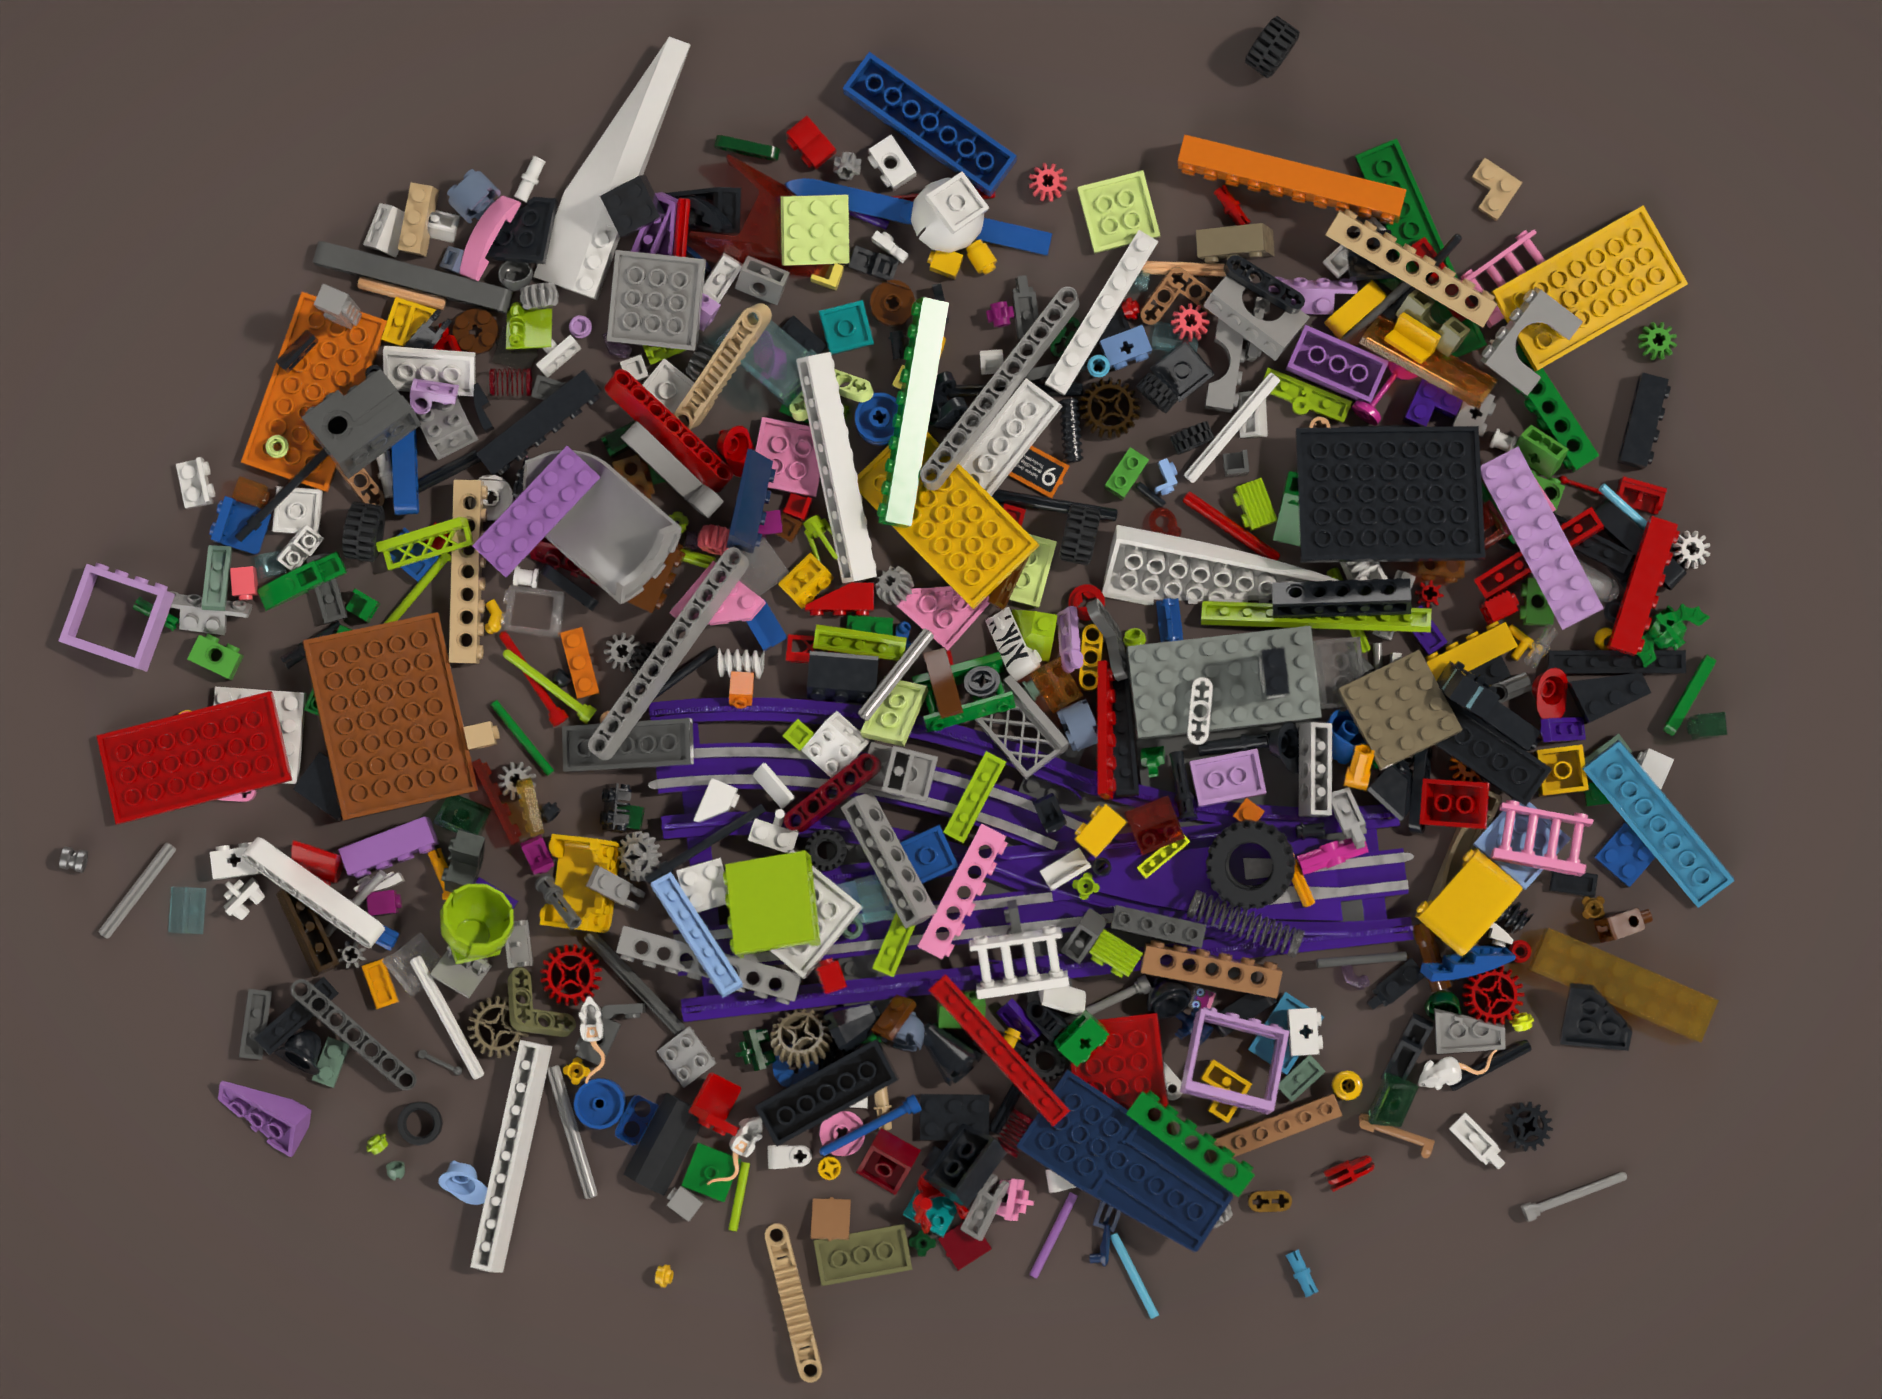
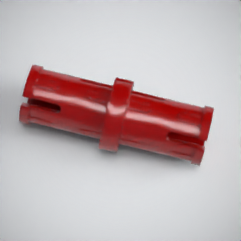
M1226 185L1214 191V195H1216L1225 208L1223 211L1226 215L1229 214L1236 226L1250 224L1251 221L1240 207L1241 203L1234 199Z

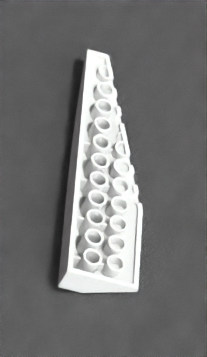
M672 37L666 40L566 188L554 219L546 264L537 265L534 278L553 283L556 286L594 300L598 299L620 239L600 196L644 174L690 49V44Z

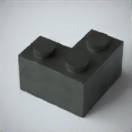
M458 830L456 838H451L448 849L450 851L448 861L451 863L449 868H444L441 881L445 882V891L453 892L466 884L476 883L484 860L485 837Z

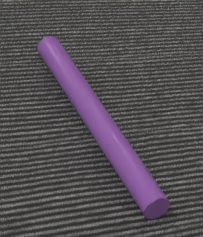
M1069 1193L1029 1275L1036 1279L1078 1197L1074 1193Z

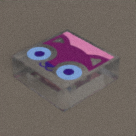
M1195 985L1188 1007L1192 1009L1195 1007L1198 1009H1204V1007L1211 1009L1217 993Z

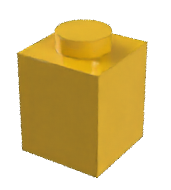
M931 250L927 263L930 264V271L955 280L963 261V255L956 252L947 253Z

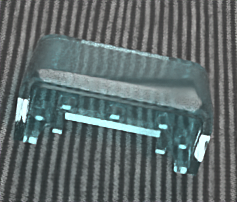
M754 313L756 320H758L757 314ZM771 320L759 339L750 348V351L745 354L746 357L740 361V366L762 383L768 391L778 397V400L783 405L788 407L802 391L796 359L817 355V353L812 349L808 352ZM733 325L715 341L718 348Z

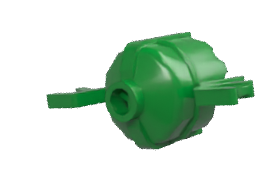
M1680 604L1677 611H1674L1668 605L1661 613L1654 615L1646 635L1642 636V639H1645L1641 653L1637 652V656L1642 660L1643 667H1647L1656 660L1654 643L1661 649L1672 647L1674 650H1677L1686 643L1683 638L1687 631V626L1683 621L1686 620L1696 626H1700L1710 616L1704 614L1699 606L1689 608L1684 604Z

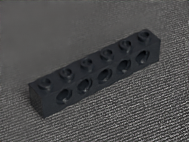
M1410 578L1272 583L1273 618L1411 614Z

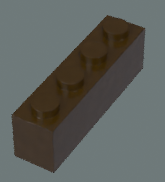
M283 888L280 889L276 896L313 977L334 969L339 964V961L317 913Z

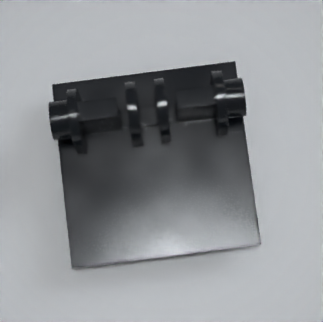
M619 783L606 784V788H603L602 802H604V811L600 813L602 830H612L617 825V830L626 831V826H629V815L616 813H630V810L617 809V805L630 806V803L617 801H631L632 790L629 789L630 785L621 784L619 788Z

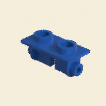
M1167 598L1156 601L1161 642L1183 640L1179 598Z

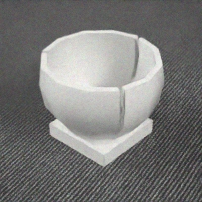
M962 171L953 178H943L924 187L914 199L911 223L917 236L926 227V230L920 235L919 239L932 250L951 253L968 247L981 233L984 213L988 211L989 206Z

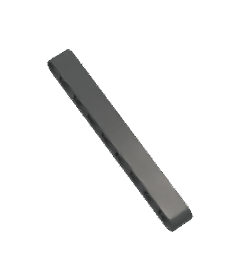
M318 241L313 259V264L358 277L363 276L502 314L508 313L513 291L506 288L323 241Z

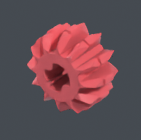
M1043 163V171L1035 167L1034 171L1037 175L1030 174L1029 179L1034 181L1029 184V188L1035 189L1033 192L1034 197L1041 193L1040 201H1044L1045 196H1048L1049 201L1053 202V194L1060 198L1062 194L1059 190H1066V186L1061 183L1066 182L1067 177H1059L1062 175L1063 169H1058L1055 172V164L1051 165V169H1047V164ZM1045 178H1047V181L1049 178L1052 179L1051 187L1049 185L1047 187L1044 186Z
M1192 303L1188 304L1187 310L1183 305L1179 306L1180 312L1174 311L1173 317L1175 319L1171 320V325L1175 326L1173 334L1181 332L1179 339L1183 340L1185 336H1188L1189 343L1192 342L1193 336L1199 341L1201 334L1207 333L1208 330L1205 327L1209 326L1210 323L1209 320L1205 319L1207 312L1199 313L1201 310L1200 305L1195 310L1192 309ZM1189 319H1192L1194 321V323L1191 324V327L1186 325L1187 321L1189 322Z
M704 525L698 535L697 546L702 551L708 552V554L722 556L728 549L726 546L730 530L719 525Z

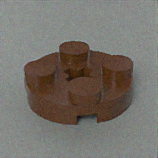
M888 280L879 284L873 290L870 306L873 316L880 323L888 326L903 325L912 316L911 309L915 298L907 284L899 280ZM893 297L897 298L896 302L899 303V306L890 309L886 301L892 300Z
M469 309L456 318L453 326V335L462 350L480 355L493 348L492 346L499 337V327L495 318L488 311ZM473 326H477L479 329L482 328V332L479 333L477 338L470 334Z

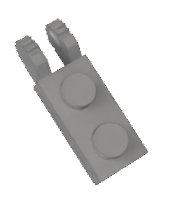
M595 865L586 887L608 899L638 911L640 906L636 902L627 899L629 893L631 892L635 896L642 898L645 896V892L633 887V884Z
M991 1174L983 1188L979 1191L960 1230L979 1241L983 1240L1002 1202V1198L1009 1188V1183L1004 1180L994 1195L990 1193L998 1179V1176L995 1174Z

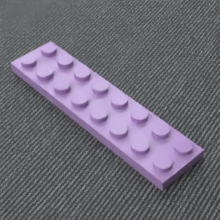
M1519 447L1481 465V477L1561 629L1564 630L1603 610L1604 608Z

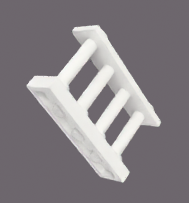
M1048 925L1042 927L1041 930L994 937L980 935L974 937V940H969L970 951L978 950L982 981L976 984L978 999L1069 986L1067 970L1063 971L1059 966L1055 940L1062 938L1061 927ZM1046 940L1051 970L1049 973L1040 974L1036 968L1033 942ZM1023 944L1028 974L1017 978V976H1014L1010 945ZM1001 947L1005 977L1003 980L994 981V979H991L987 949Z

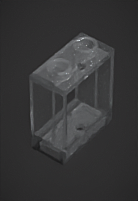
M509 585V590H505L504 604H507L506 613L502 612L500 625L504 626L505 632L560 639L566 593ZM516 593L554 597L550 630L512 625Z

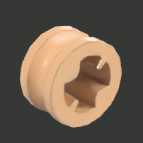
M1324 417L1314 418L1309 425V428H1313V426L1317 425L1315 422H1320L1321 425L1330 428L1329 421Z

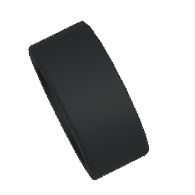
M420 1101L411 1103L403 1108L399 1114L397 1125L398 1131L405 1141L420 1146L429 1144L438 1137L443 1122L442 1116L435 1106ZM415 1110H425L433 1118V1129L424 1137H416L407 1129V1118Z

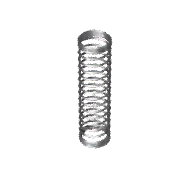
M1196 890L1188 909L1187 917L1194 918L1203 898L1197 920L1200 921L1210 901L1204 921L1206 924L1217 903L1211 926H1214L1224 906L1218 929H1220L1231 908L1225 932L1228 931L1238 911L1232 934H1235L1245 913L1239 937L1242 936L1252 916L1246 940L1249 939L1259 918L1253 943L1256 941L1266 921L1260 945L1263 944L1273 923L1267 948H1269L1280 926L1274 951L1277 949L1287 928L1281 953H1283L1294 931L1288 956L1293 958L1296 956L1304 936V930L1297 929L1296 931V927H1294L1289 933V924H1287L1282 931V922H1279L1275 928V919L1268 926V916L1261 923V914H1258L1254 921L1255 912L1252 911L1247 918V909H1244L1240 916L1241 907L1239 906L1234 913V906L1229 905L1226 911L1227 901L1225 900L1219 908V898L1215 900L1212 906L1213 896H1209L1205 903L1206 893Z

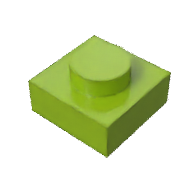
M797 719L783 737L801 751L815 733Z

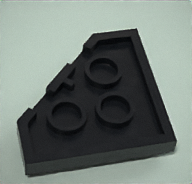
M533 197L527 201L528 204L516 212L511 223L504 222L485 259L546 264L558 205L556 198Z
M1570 983L1560 1034V1044L1629 1051L1632 1037V1027L1594 985Z

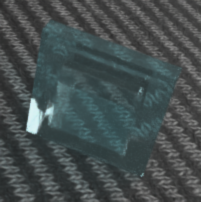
M281 551L260 554L254 558L259 579L286 573L285 566L276 560Z

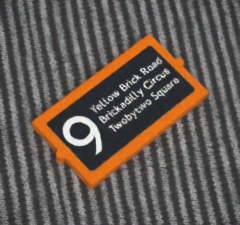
M1031 446L1008 476L1049 498H1053L1059 485L1063 484L1062 479L1069 465Z

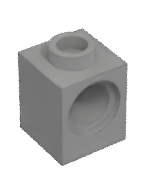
M683 1186L679 1189L674 1187L667 1196V1199L670 1200L667 1206L688 1222L704 1203Z

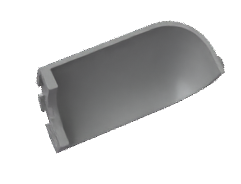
M562 450L547 452L525 461L523 491ZM572 450L601 478L545 538L619 604L625 603L644 590L642 586L651 577L656 579L666 566L664 564L665 559L670 552L674 553L677 547L682 527L604 460L586 452Z

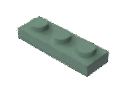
M208 545L202 610H226L232 557L231 546Z

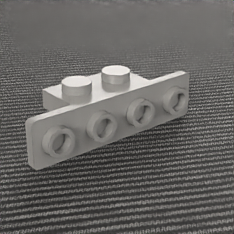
M168 591L175 594L170 608L180 609L179 629L225 635L227 615L248 618L252 610V604L239 600L234 602L226 601L225 611L202 610L201 596L196 594L181 595L174 591Z

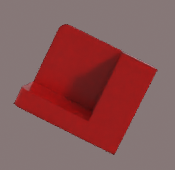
M791 492L783 513L805 522L813 500L810 497L805 498Z

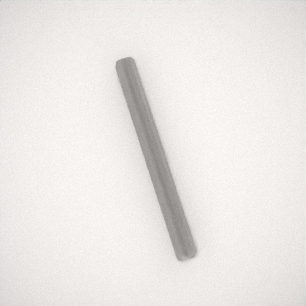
M558 1065L549 1067L547 1074L584 1197L586 1199L596 1197L598 1193L560 1067Z

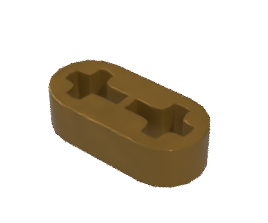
M1283 1190L1255 1191L1248 1197V1205L1255 1212H1281L1290 1208L1292 1198L1289 1193ZM1283 1194V1197L1288 1199V1202L1284 1203L1283 1207H1280L1278 1203H1272L1271 1199H1278L1279 1195ZM1256 1195H1260L1261 1199H1268V1203H1263L1260 1206L1261 1208H1257L1256 1204H1252V1200L1256 1199Z

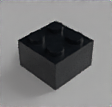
M639 175L600 196L620 237L629 236L666 216L646 175Z

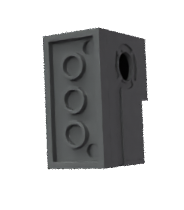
M381 369L370 373L365 381L358 386L351 387L345 396L339 390L328 394L323 399V402L316 407L309 408L302 417L311 434L348 479L421 425L413 408L400 395L397 388Z

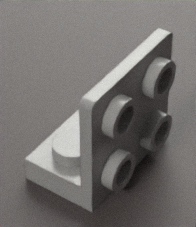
M458 398L455 404L436 402L432 404L428 413H415L421 423L420 427L438 460L478 440Z

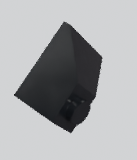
M1400 761L1385 768L1367 789L1400 821L1410 811L1413 773L1405 762Z

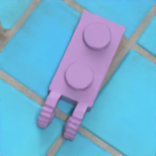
M1069 606L1057 613L1059 652L1062 669L1065 673H1071L1074 669L1082 667L1084 660L1083 654L1079 651L1081 643L1078 629L1079 618L1077 616V607Z

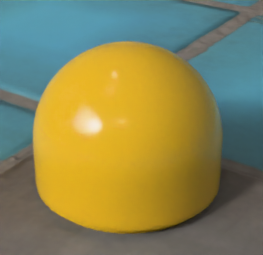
M1601 628L1596 632L1594 642L1599 649L1612 650L1607 648V645H1604V640L1607 636H1611L1612 629Z

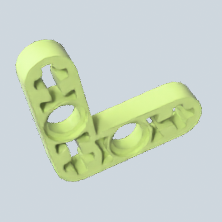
M834 369L836 380L839 384L840 396L857 402H866L872 398L874 392L869 381ZM850 382L848 386L840 387L841 384ZM803 391L794 399L789 408L796 421L808 419Z

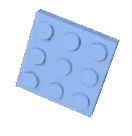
M1529 802L1528 805L1526 806V807H1529V808L1537 809V808H1536L1533 804H1531L1530 802ZM1502 811L1473 843L1489 859L1491 858L1492 850L1501 845L1506 818L1505 811ZM1515 815L1510 845L1512 851L1521 852L1524 849L1529 816ZM1538 818L1533 848L1537 856L1544 857V854H1547L1551 820ZM1561 829L1556 855L1571 839ZM1492 860L1520 884L1524 890L1543 871V869Z

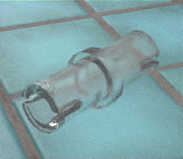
M1545 626L1539 638L1533 641L1532 649L1524 659L1528 666L1533 659L1534 662L1531 667L1536 668L1542 657L1549 652L1550 644L1558 634L1554 627L1549 634L1551 626Z

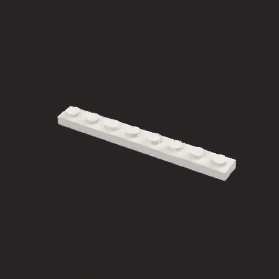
M1138 230L1045 382V385L1065 396L1158 244L1157 240Z

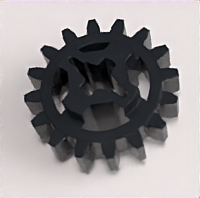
M1530 1101L1527 1102L1526 1107H1524L1522 1102H1519L1518 1109L1513 1106L1510 1107L1513 1112L1512 1114L1505 1113L1504 1116L1508 1118V1122H1502V1125L1507 1126V1130L1503 1131V1134L1510 1135L1507 1140L1508 1143L1515 1141L1514 1148L1518 1149L1522 1145L1523 1151L1527 1152L1530 1146L1533 1151H1536V1144L1543 1147L1545 1144L1542 1140L1544 1138L1550 1140L1551 1138L1547 1135V1131H1552L1553 1128L1549 1127L1547 1123H1550L1552 1118H1545L1548 1111H1539L1541 1108L1540 1104L1533 1108ZM1523 1111H1530L1526 1117L1520 1118L1517 1116ZM1539 1117L1542 1122V1129L1539 1128L1537 1123ZM1529 1121H1531L1530 1126L1532 1127V1130H1526V1132H1524L1525 1127L1522 1126L1523 1123H1528ZM1513 1124L1516 1125L1517 1130H1518V1133H1517L1516 1136H1515V1134H1514V1132H1513V1127H1512ZM1535 1135L1538 1137L1533 1141L1525 1142L1529 1136Z

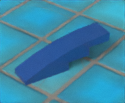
M1473 946L1463 956L1444 955L1442 963H1422L1420 972L1430 981L1454 980L1496 969L1514 961L1516 955L1506 946L1505 948L1500 946Z

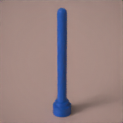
M912 1094L906 1098L903 1105L821 1147L819 1152L822 1156H826L906 1113L916 1114L922 1111V1108L915 1095Z

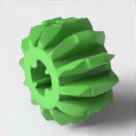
M1651 322L1650 328L1645 326L1642 329L1644 334H1640L1638 339L1644 342L1640 343L1638 347L1646 348L1642 353L1644 356L1650 352L1651 360H1654L1657 355L1660 360H1663L1665 354L1670 356L1673 353L1670 348H1675L1677 344L1671 340L1677 336L1676 334L1669 335V332L1672 330L1671 326L1665 330L1664 322H1660L1658 328L1655 322ZM1656 336L1657 339L1661 338L1662 340L1659 346H1657L1658 343H1653V339H1655Z

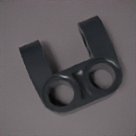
M942 372L936 377L928 424L945 431L951 429L968 409L964 398L955 397L948 401L946 397L957 385L951 372Z

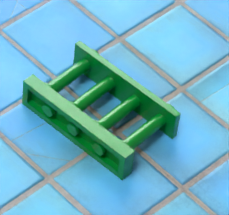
M1000 652L951 665L956 686L964 684L966 674L975 667L989 666L998 673L1005 672ZM928 672L912 677L913 683L925 685L928 688L925 700L929 715L923 716L927 732L939 731L949 726L1016 708L1012 691L1005 693L1001 683L998 686V692H995L996 696L985 699L974 696V702L962 705L963 713L941 719Z

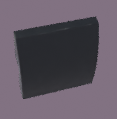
M1379 230V231H1378L1379 233H1381V234H1383V235H1384L1385 232H1387V233H1389V234L1392 235L1391 230ZM1349 232L1347 234L1355 238L1359 236L1360 232ZM1372 237L1367 240L1366 244L1370 249H1376L1379 247L1380 242L1377 238ZM1346 247L1349 281L1395 278L1391 273ZM1390 249L1386 253V257L1391 261H1394V249Z

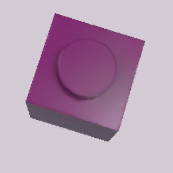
M397 890L371 892L367 896L368 914L377 916L399 913L398 908H402L401 895L397 894Z

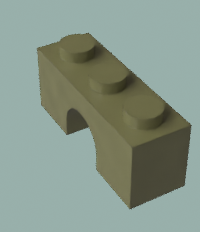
M1415 289L1407 296L1395 315L1399 318L1405 312L1441 335L1436 349L1438 352L1449 357L1459 348L1470 332V329L1454 316L1444 324L1435 322L1431 316V308L1435 301L1425 293Z

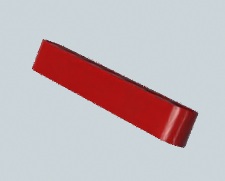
M619 369L612 375L605 385L606 393L656 438L702 484L712 489L715 493L722 491L733 477L732 469L629 372Z

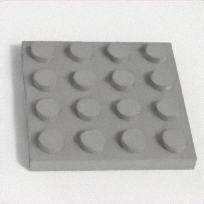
M615 250L607 341L697 351L706 259Z

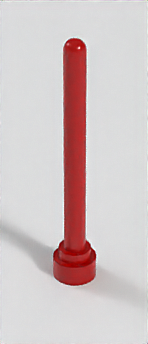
M502 631L499 637L505 647L526 662L508 633ZM523 672L549 711V721L553 727L566 721L569 716L565 710L556 707L544 687Z

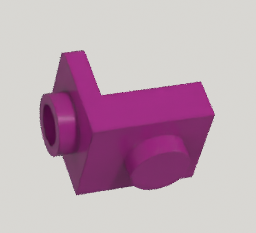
M538 835L520 844L534 875L545 873L554 866L552 855L542 835Z

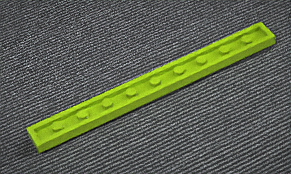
M1203 601L1201 625L1287 628L1311 626V628L1431 632L1432 609L1411 608V614L1273 618V603Z

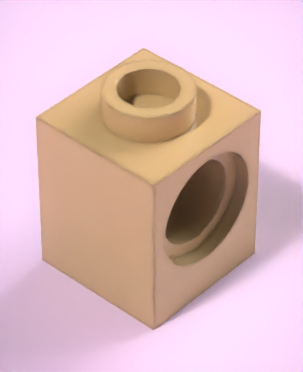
M491 721L463 727L468 750L470 751L497 745L496 739H500L497 725L493 726Z

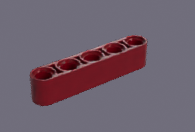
M868 753L860 755L792 808L784 817L785 826L798 833L806 831L875 777L881 770L880 760ZM872 759L873 767L866 771L864 768L865 762ZM854 773L855 781L853 784L848 785L846 782L847 776ZM836 787L837 795L835 798L830 799L828 796L829 790ZM817 801L819 809L817 812L812 813L810 809L811 804ZM799 815L801 823L799 826L794 827L792 821L794 817Z

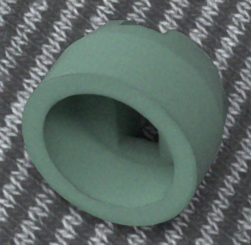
M392 1161L386 1165L387 1174L390 1179L395 1180V1178L399 1177L402 1179L404 1177L405 1165L402 1161Z

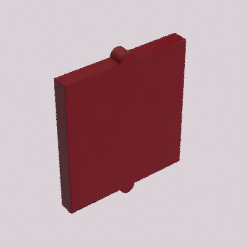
M963 1223L945 1233L944 1237L938 1238L947 1252L946 1257H950L958 1271L992 1249L985 1237L982 1241H979L960 1230Z

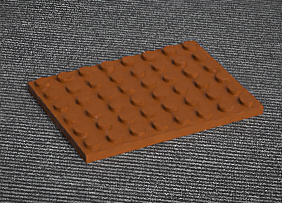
M438 612L302 641L342 821L478 791Z

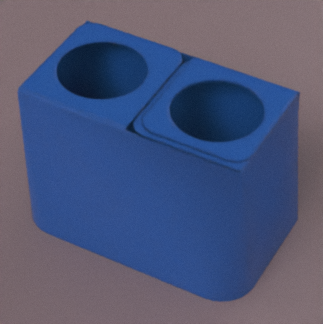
M638 1094L635 1095L615 1129L616 1137L630 1145H637L655 1114L658 1105ZM639 1101H646L651 1107V1111L646 1117H640L635 1113L634 1108ZM634 1121L638 1123L640 1132L636 1137H628L624 1133V1126L627 1122Z

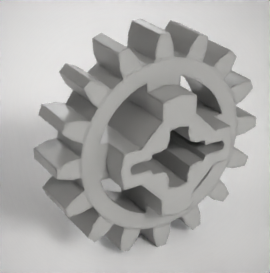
M633 832L626 835L627 839L621 840L623 847H618L617 849L621 852V856H618L617 859L622 860L619 868H625L624 875H630V880H637V882L646 881L644 877L656 870V866L661 864L658 861V857H661L662 853L657 851L660 845L654 844L656 838L649 837L648 832Z

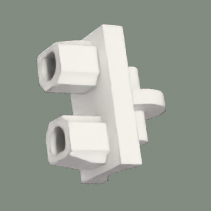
M253 877L245 885L240 879L234 885L228 881L225 885L229 890L223 896L229 901L223 907L229 916L233 914L235 917L243 920L250 912L243 903L250 898L257 905L264 899L265 895Z

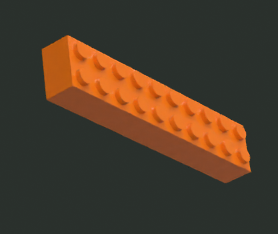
M1185 134L1178 157V169H1182V173L1194 176L1195 173L1204 175L1203 178L1207 180L1217 181L1218 178L1226 180L1225 183L1231 186L1238 187L1239 184L1248 186L1247 189L1251 191L1261 192L1262 189L1270 191L1269 194L1275 197L1290 196L1292 197L1291 200L1299 203H1305V200L1314 202V206L1319 208L1335 207L1337 212L1348 209L1358 213L1360 218L1369 220L1371 217L1379 218L1381 223L1393 225V222L1398 223L1407 190Z

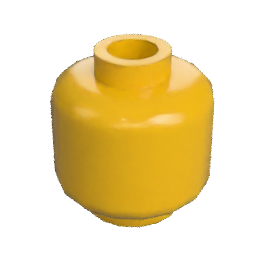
M1345 1070L1340 1071L1334 1076L1331 1086L1338 1098L1349 1101L1360 1095L1363 1084L1358 1074Z

